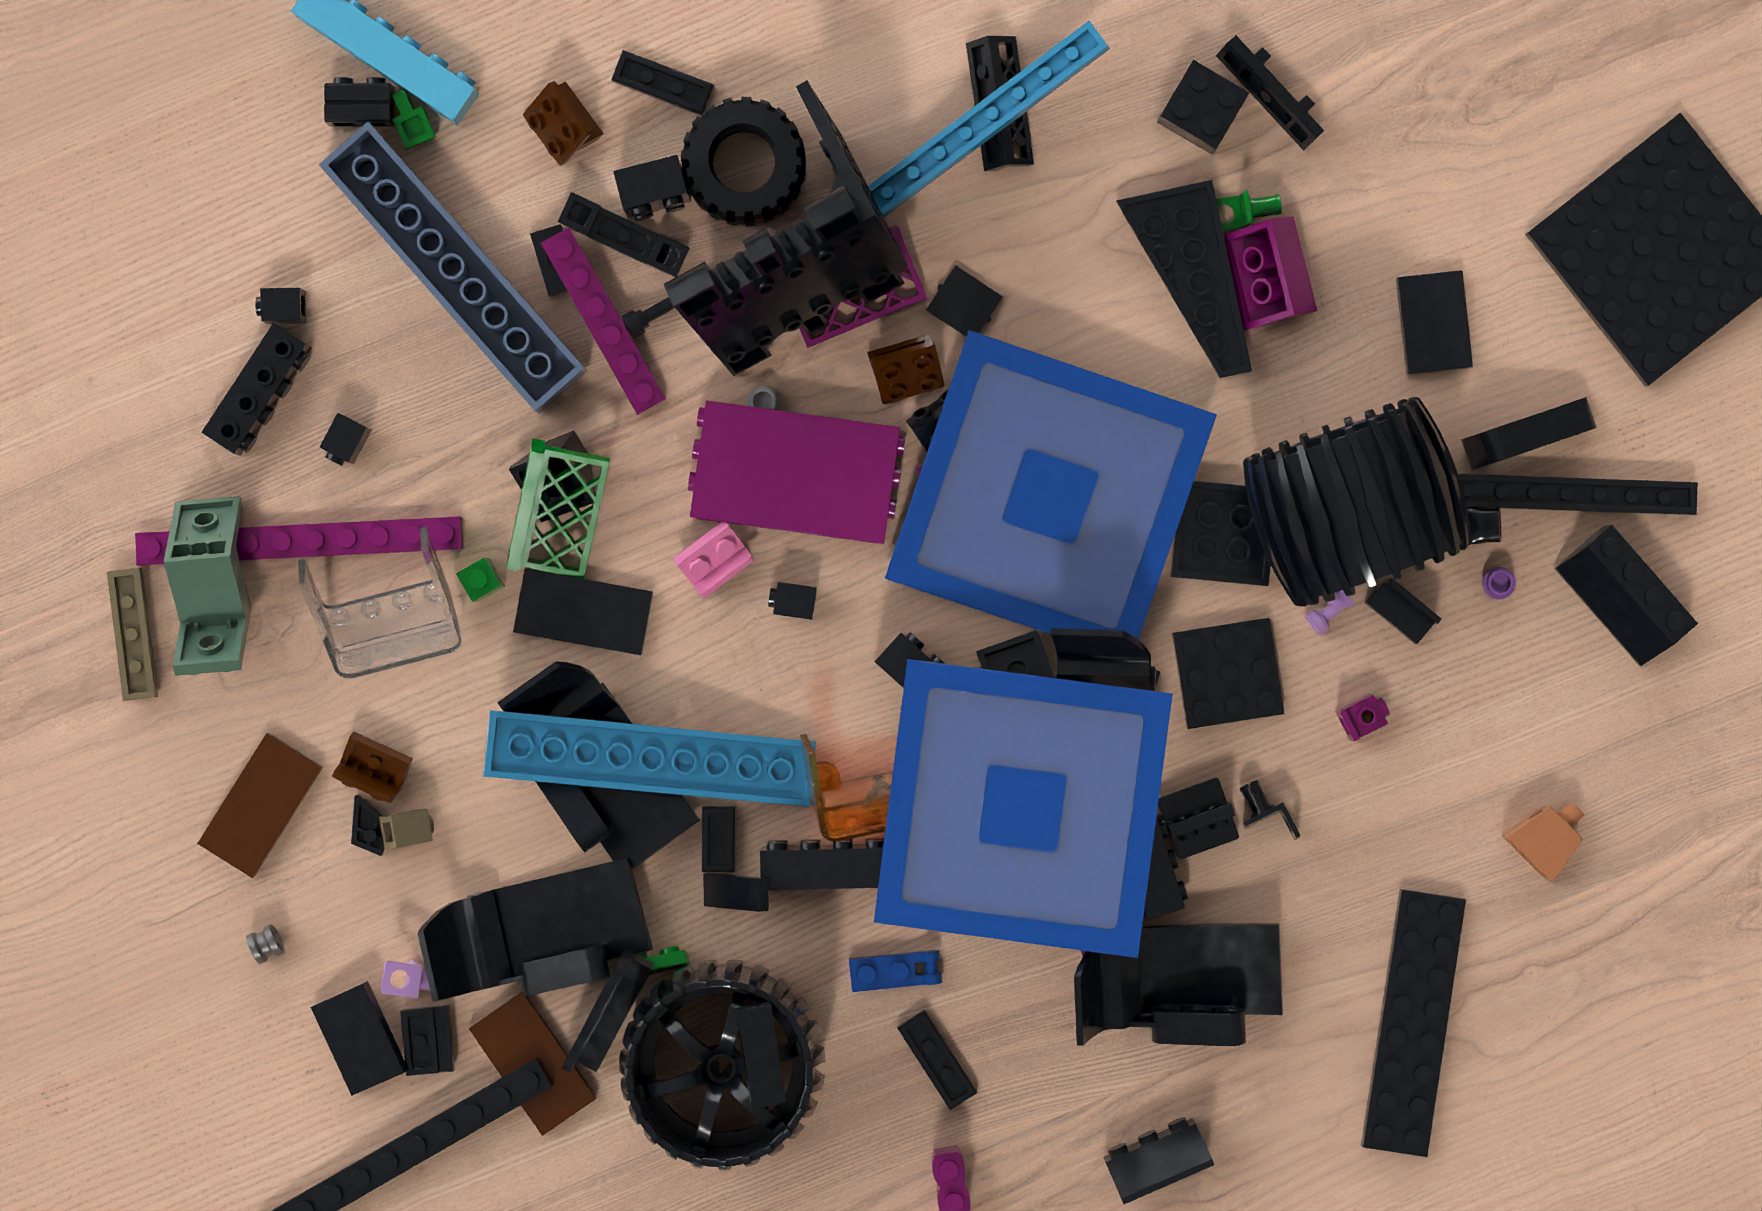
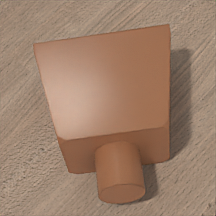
M1571 801L1559 813L1550 806L1544 805L1506 831L1502 837L1545 880L1553 882L1582 842V837L1572 827L1584 816V813Z

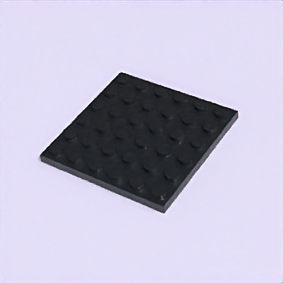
M1681 113L1672 118L1525 234L1645 387L1657 380L1762 297V215Z

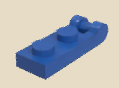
M927 950L849 958L852 992L943 983L942 973L938 972L937 961L940 960V951ZM924 962L925 974H916L915 963Z

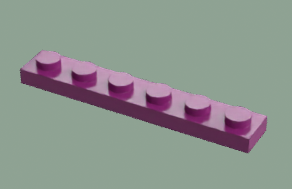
M567 228L543 241L541 245L636 414L638 415L665 400L664 395L571 229Z

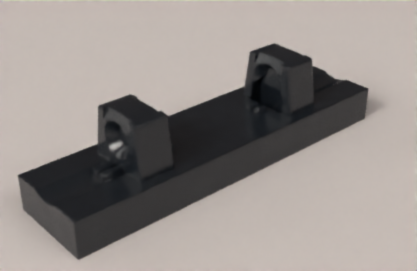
M1235 35L1216 55L1303 151L1324 132L1323 128L1308 113L1315 103L1307 95L1298 102L1264 66L1271 55L1263 47L1253 54L1239 37Z

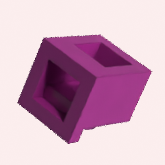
M1369 694L1335 711L1348 739L1354 742L1387 725L1388 722L1385 717L1390 715L1382 698L1376 700L1373 694ZM1365 710L1370 711L1372 714V719L1368 723L1363 722L1361 719V714Z

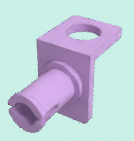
M410 959L409 963L385 962L380 988L382 994L418 998L420 989L430 990L426 970H423V965L416 960ZM396 970H404L407 973L405 986L402 988H394L390 983L391 974Z

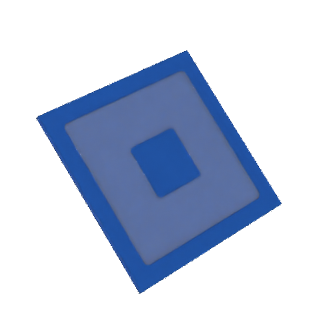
M968 330L884 578L1051 634V628L1123 630L1139 639L1217 414Z
M907 659L874 923L1138 958L1173 693Z

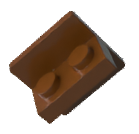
M555 81L548 83L523 113V117L528 122L529 127L534 130L549 154L553 156L560 166L567 163L575 152L598 141L604 134L566 81L560 85Z
M930 334L867 352L882 404L900 401L944 386L934 341L931 340Z

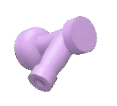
M1343 590L1338 593L1335 592V600L1327 602L1329 605L1322 611L1312 610L1305 615L1308 623L1319 635L1322 636L1328 631V622L1344 608L1350 609L1354 605V601L1350 596H1346Z

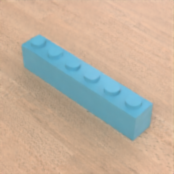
M298 0L291 12L298 19L458 126L479 95L473 87L475 84L474 80L461 71L455 75L447 70L448 63L436 54L432 53L430 57L419 51L421 45L411 37L405 35L401 39L392 33L395 27L379 16L376 20L367 16L365 13L368 9L356 0H350L349 2L345 0Z

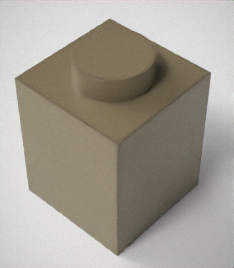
M428 809L411 810L379 817L384 849L433 841L434 823L432 817L428 814Z

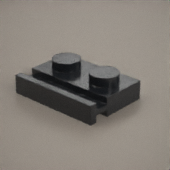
M449 1005L402 1009L400 1014L404 1058L409 1069L406 1071V1076L453 1072L455 1064Z

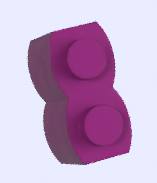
M957 1145L934 1149L932 1153V1170L938 1185L937 1200L939 1211H970V1196L967 1184L964 1181L965 1165L960 1149Z

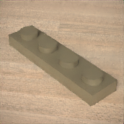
M142 568L107 572L123 701L158 697Z

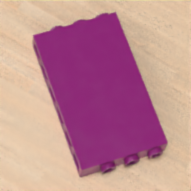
M706 400L705 408L699 407L697 426L702 427L701 439L694 440L692 459H698L696 472L690 471L688 491H693L690 511L691 518L884 545L887 520L894 519L897 500L890 499L892 486L899 487L901 468L895 467L896 455H903L906 436L899 435L900 427Z

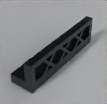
M985 36L966 43L974 105L976 106L1004 85L1005 77L1010 80L1021 72L1016 36ZM999 45L1006 46V62L1000 56ZM1027 112L1016 119L1017 123L1015 126L1010 123L981 145L984 171L1034 165ZM1014 141L1020 146L1022 158L1014 157Z
M628 949L624 950L562 1066L563 1070L570 1073L575 1063L578 1062L594 1072L598 1071L650 974L654 963Z

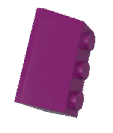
M1294 216L1270 219L1224 235L1244 331L1290 320L1317 311Z

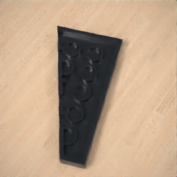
M1212 180L1116 200L1118 207L1219 379L1252 372Z

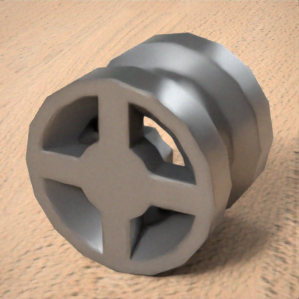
M272 924L264 927L261 933L253 932L246 936L249 949L259 964L267 962L268 957L272 955L279 956L285 953L282 939Z

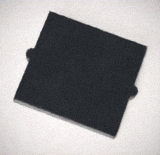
M955 265L943 285H938V292L926 311L966 337L968 330L979 333L984 324L991 321L990 315L1003 296Z

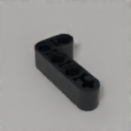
M1587 397L1461 439L1470 468L1474 470L1597 427Z

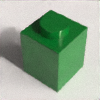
M486 557L456 573L472 602H479L505 587L491 560Z

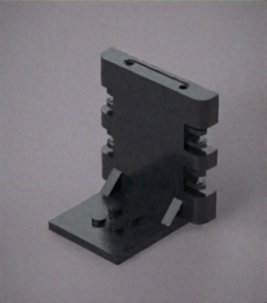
M808 80L797 85L796 88L822 137V140L818 142L833 165L832 169L836 178L830 193L805 206L804 210L807 217L798 219L790 227L776 231L773 236L766 229H763L743 240L746 251L734 254L733 258L724 263L721 261L715 265V268L710 269L706 262H703L664 283L675 309L733 376L772 356L767 345L772 343L779 335L802 327L809 336L830 325L825 314L834 308L836 304L844 300L854 299L858 295L861 296L865 304H868L905 284L899 270L908 266V263L842 134Z

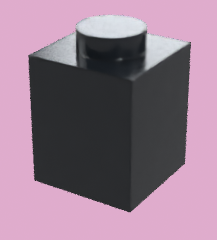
M260 288V297H256L255 302L256 314L261 316V321L266 324L306 323V291L301 288Z
M337 413L320 448L327 451L325 458L343 466L345 461L354 464L372 430Z
M778 582L777 588L770 589L768 607L774 608L773 614L813 620L817 587Z

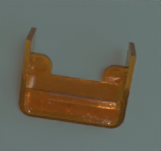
M807 734L800 735L807 782L822 836L829 841L837 842L885 832L893 772L841 782L836 766L827 761L816 762L815 752Z

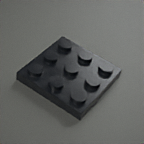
M1194 481L1174 536L1170 577L1269 586L1271 565L1255 528L1246 486Z
M1269 618L1172 633L1187 729L1284 714Z

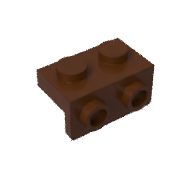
M353 732L348 739L341 761L335 768L332 777L341 781L345 786L355 787L370 794L376 800L392 803L402 789L413 758L357 732Z

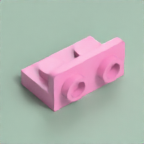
M727 522L719 523L673 558L676 565L703 599L717 591L723 584L754 562L751 553Z

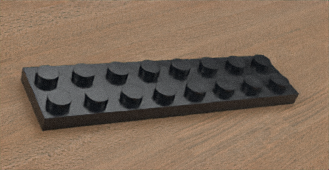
M1405 889L1399 890L1361 1141L1363 1148L1422 1157L1428 1156L1466 899Z

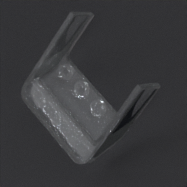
M426 526L420 528L422 554L432 578L429 581L329 606L322 602L305 558L298 560L300 588L334 670L339 676L349 679L448 654L460 647L462 641L461 630L451 592Z

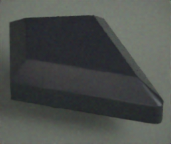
M355 795L351 844L382 856L385 849L379 817L383 815L360 795Z

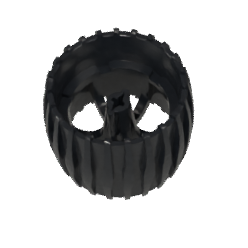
M1419 397L1399 400L1397 402V409H1395L1392 403L1383 405L1384 413L1378 415L1375 414L1373 409L1367 410L1364 413L1366 419L1354 422L1351 416L1344 418L1345 426L1330 431L1327 424L1321 426L1323 431L1321 435L1309 439L1308 434L1305 432L1299 435L1300 442L1290 446L1289 442L1285 440L1279 443V450L1273 452V449L1268 447L1262 450V456L1259 453H1254L1243 460L1246 492L1258 537L1274 573L1295 606L1317 605L1320 596L1326 602L1333 601L1336 598L1335 592L1342 590L1346 596H1351L1355 594L1354 587L1364 583H1368L1370 589L1378 587L1376 579L1392 574L1396 581L1402 578L1401 570L1413 566L1415 571L1419 572L1425 569L1424 561L1432 558L1438 564L1445 560V552L1448 551L1450 556H1455L1460 550H1465L1471 545L1467 505L1456 466L1439 428Z
M735 959L727 960V964L718 965L717 960L703 961L699 963L697 970H694L690 965L683 967L673 973L672 980L665 978L650 990V997L643 998L633 1012L634 1020L629 1022L622 1040L625 1048L620 1051L619 1071L624 1075L621 1078L623 1098L626 1101H630V1116L636 1125L641 1124L646 1138L653 1145L657 1143L665 1149L666 1154L674 1160L680 1158L690 1162L693 1167L700 1169L704 1166L718 1167L720 1171L730 1170L732 1166L744 1164L746 1167L755 1165L762 1156L766 1154L774 1156L784 1148L782 1142L786 1138L795 1139L804 1128V1125L799 1122L801 1118L812 1116L816 1109L818 1101L814 1100L810 1094L823 1089L825 1075L815 1069V1066L826 1062L825 1048L815 1044L814 1037L822 1035L817 1020L808 1019L805 1012L810 1007L802 996L796 999L790 992L792 985L784 978H779L777 981L769 976V969L760 965H755L754 968L743 966V961ZM733 994L721 1040L717 1045L707 1046L682 1024L676 1015L681 1007L703 996ZM746 998L757 1003L769 1001L773 1016L778 1020L788 1038L786 1044L778 1047L780 1063L792 1059L791 1079L785 1093L786 1103L778 1104L773 1110H770L768 1107L752 1109L748 1087L744 1083L742 1073H745L743 1055L734 1047L739 1027L736 1007L744 1006ZM663 1027H665L701 1063L695 1069L684 1074L657 1080L654 1066L655 1049ZM721 1056L728 1058V1061L732 1063L727 1064L722 1073L719 1072V1061L715 1060V1058L719 1059ZM707 1083L708 1089L699 1126L681 1117L664 1100L662 1095ZM728 1088L731 1094L759 1121L730 1132L712 1131L723 1089Z

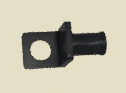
M1258 780L1250 782V787L1255 796H1253L1248 784L1239 789L1253 813L1250 816L1251 819L1243 823L1245 829L1280 812L1293 839L1297 840L1300 838V833L1284 803L1277 806L1270 805Z

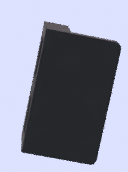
M1385 578L1365 602L1366 605L1414 644H1418L1429 629L1442 620V618L1393 578Z

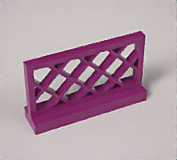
M892 226L890 230L908 263L907 268L910 276L902 273L904 268L899 270L901 277L913 281L918 294L903 299L894 295V289L890 293L885 294L888 296L883 309L876 312L865 308L863 299L860 305L844 300L842 301L843 303L858 308L854 320L848 324L834 320L840 303L836 304L830 318L826 316L830 325L826 326L823 334L811 339L802 327L799 328L807 348L927 298L904 243L899 226ZM892 298L900 301L889 306ZM862 311L870 313L869 315L859 319ZM832 323L840 326L836 329L829 331Z

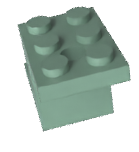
M240 496L175 502L164 557V566L180 621L172 665L175 676L230 672L242 669L251 604L236 548L243 508Z

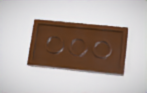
M266 733L197 844L249 877L254 878L323 767L270 733Z
M523 991L469 1028L501 1077L538 1057L554 1085L521 1106L542 1136L596 1100V1095L575 1065L570 1073L562 1069L568 1055L528 996L524 997Z

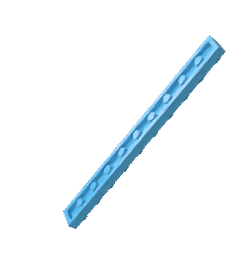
M1090 20L870 184L868 187L884 218L1107 52L1110 48Z

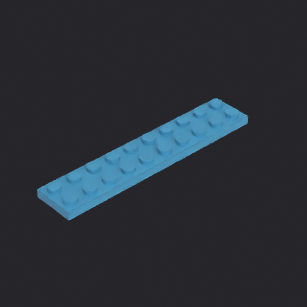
M490 710L483 776L810 807L816 742Z

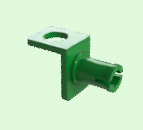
M1244 190L1239 196L1216 199L1218 207L1227 205L1234 212L1231 222L1221 223L1223 231L1246 228L1252 223L1253 218L1282 214L1279 194L1251 199L1248 190Z

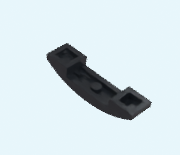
M573 192L570 193L558 219V222L673 277H677L690 249L662 234L659 235L602 208L601 205Z

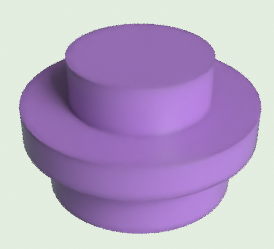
M1494 567L1485 573L1482 586L1489 597L1504 599L1513 593L1516 580L1513 573L1507 568Z

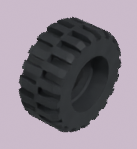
M742 96L741 100L733 101L732 98L722 100L723 104L716 107L713 104L706 108V113L701 118L697 116L692 122L693 127L691 131L686 132L683 140L684 148L681 151L682 173L685 183L698 206L702 210L707 211L716 220L721 219L733 226L746 224V227L756 226V223L762 221L767 223L774 220L775 215L780 212L783 214L789 209V204L793 199L796 200L800 193L802 183H804L806 175V155L803 140L794 122L790 121L786 113L779 107L777 109L773 108L770 102L762 99L760 102L753 101L751 97ZM748 132L759 135L767 141L774 153L775 166L770 179L762 187L754 191H733L724 186L714 172L713 159L717 147L724 139L736 133Z

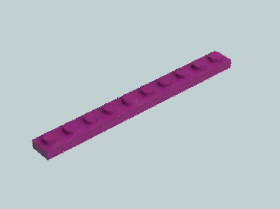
M462 517L239 528L236 548L240 561L434 551L432 544L435 551L463 549ZM170 531L135 533L137 566L164 565Z

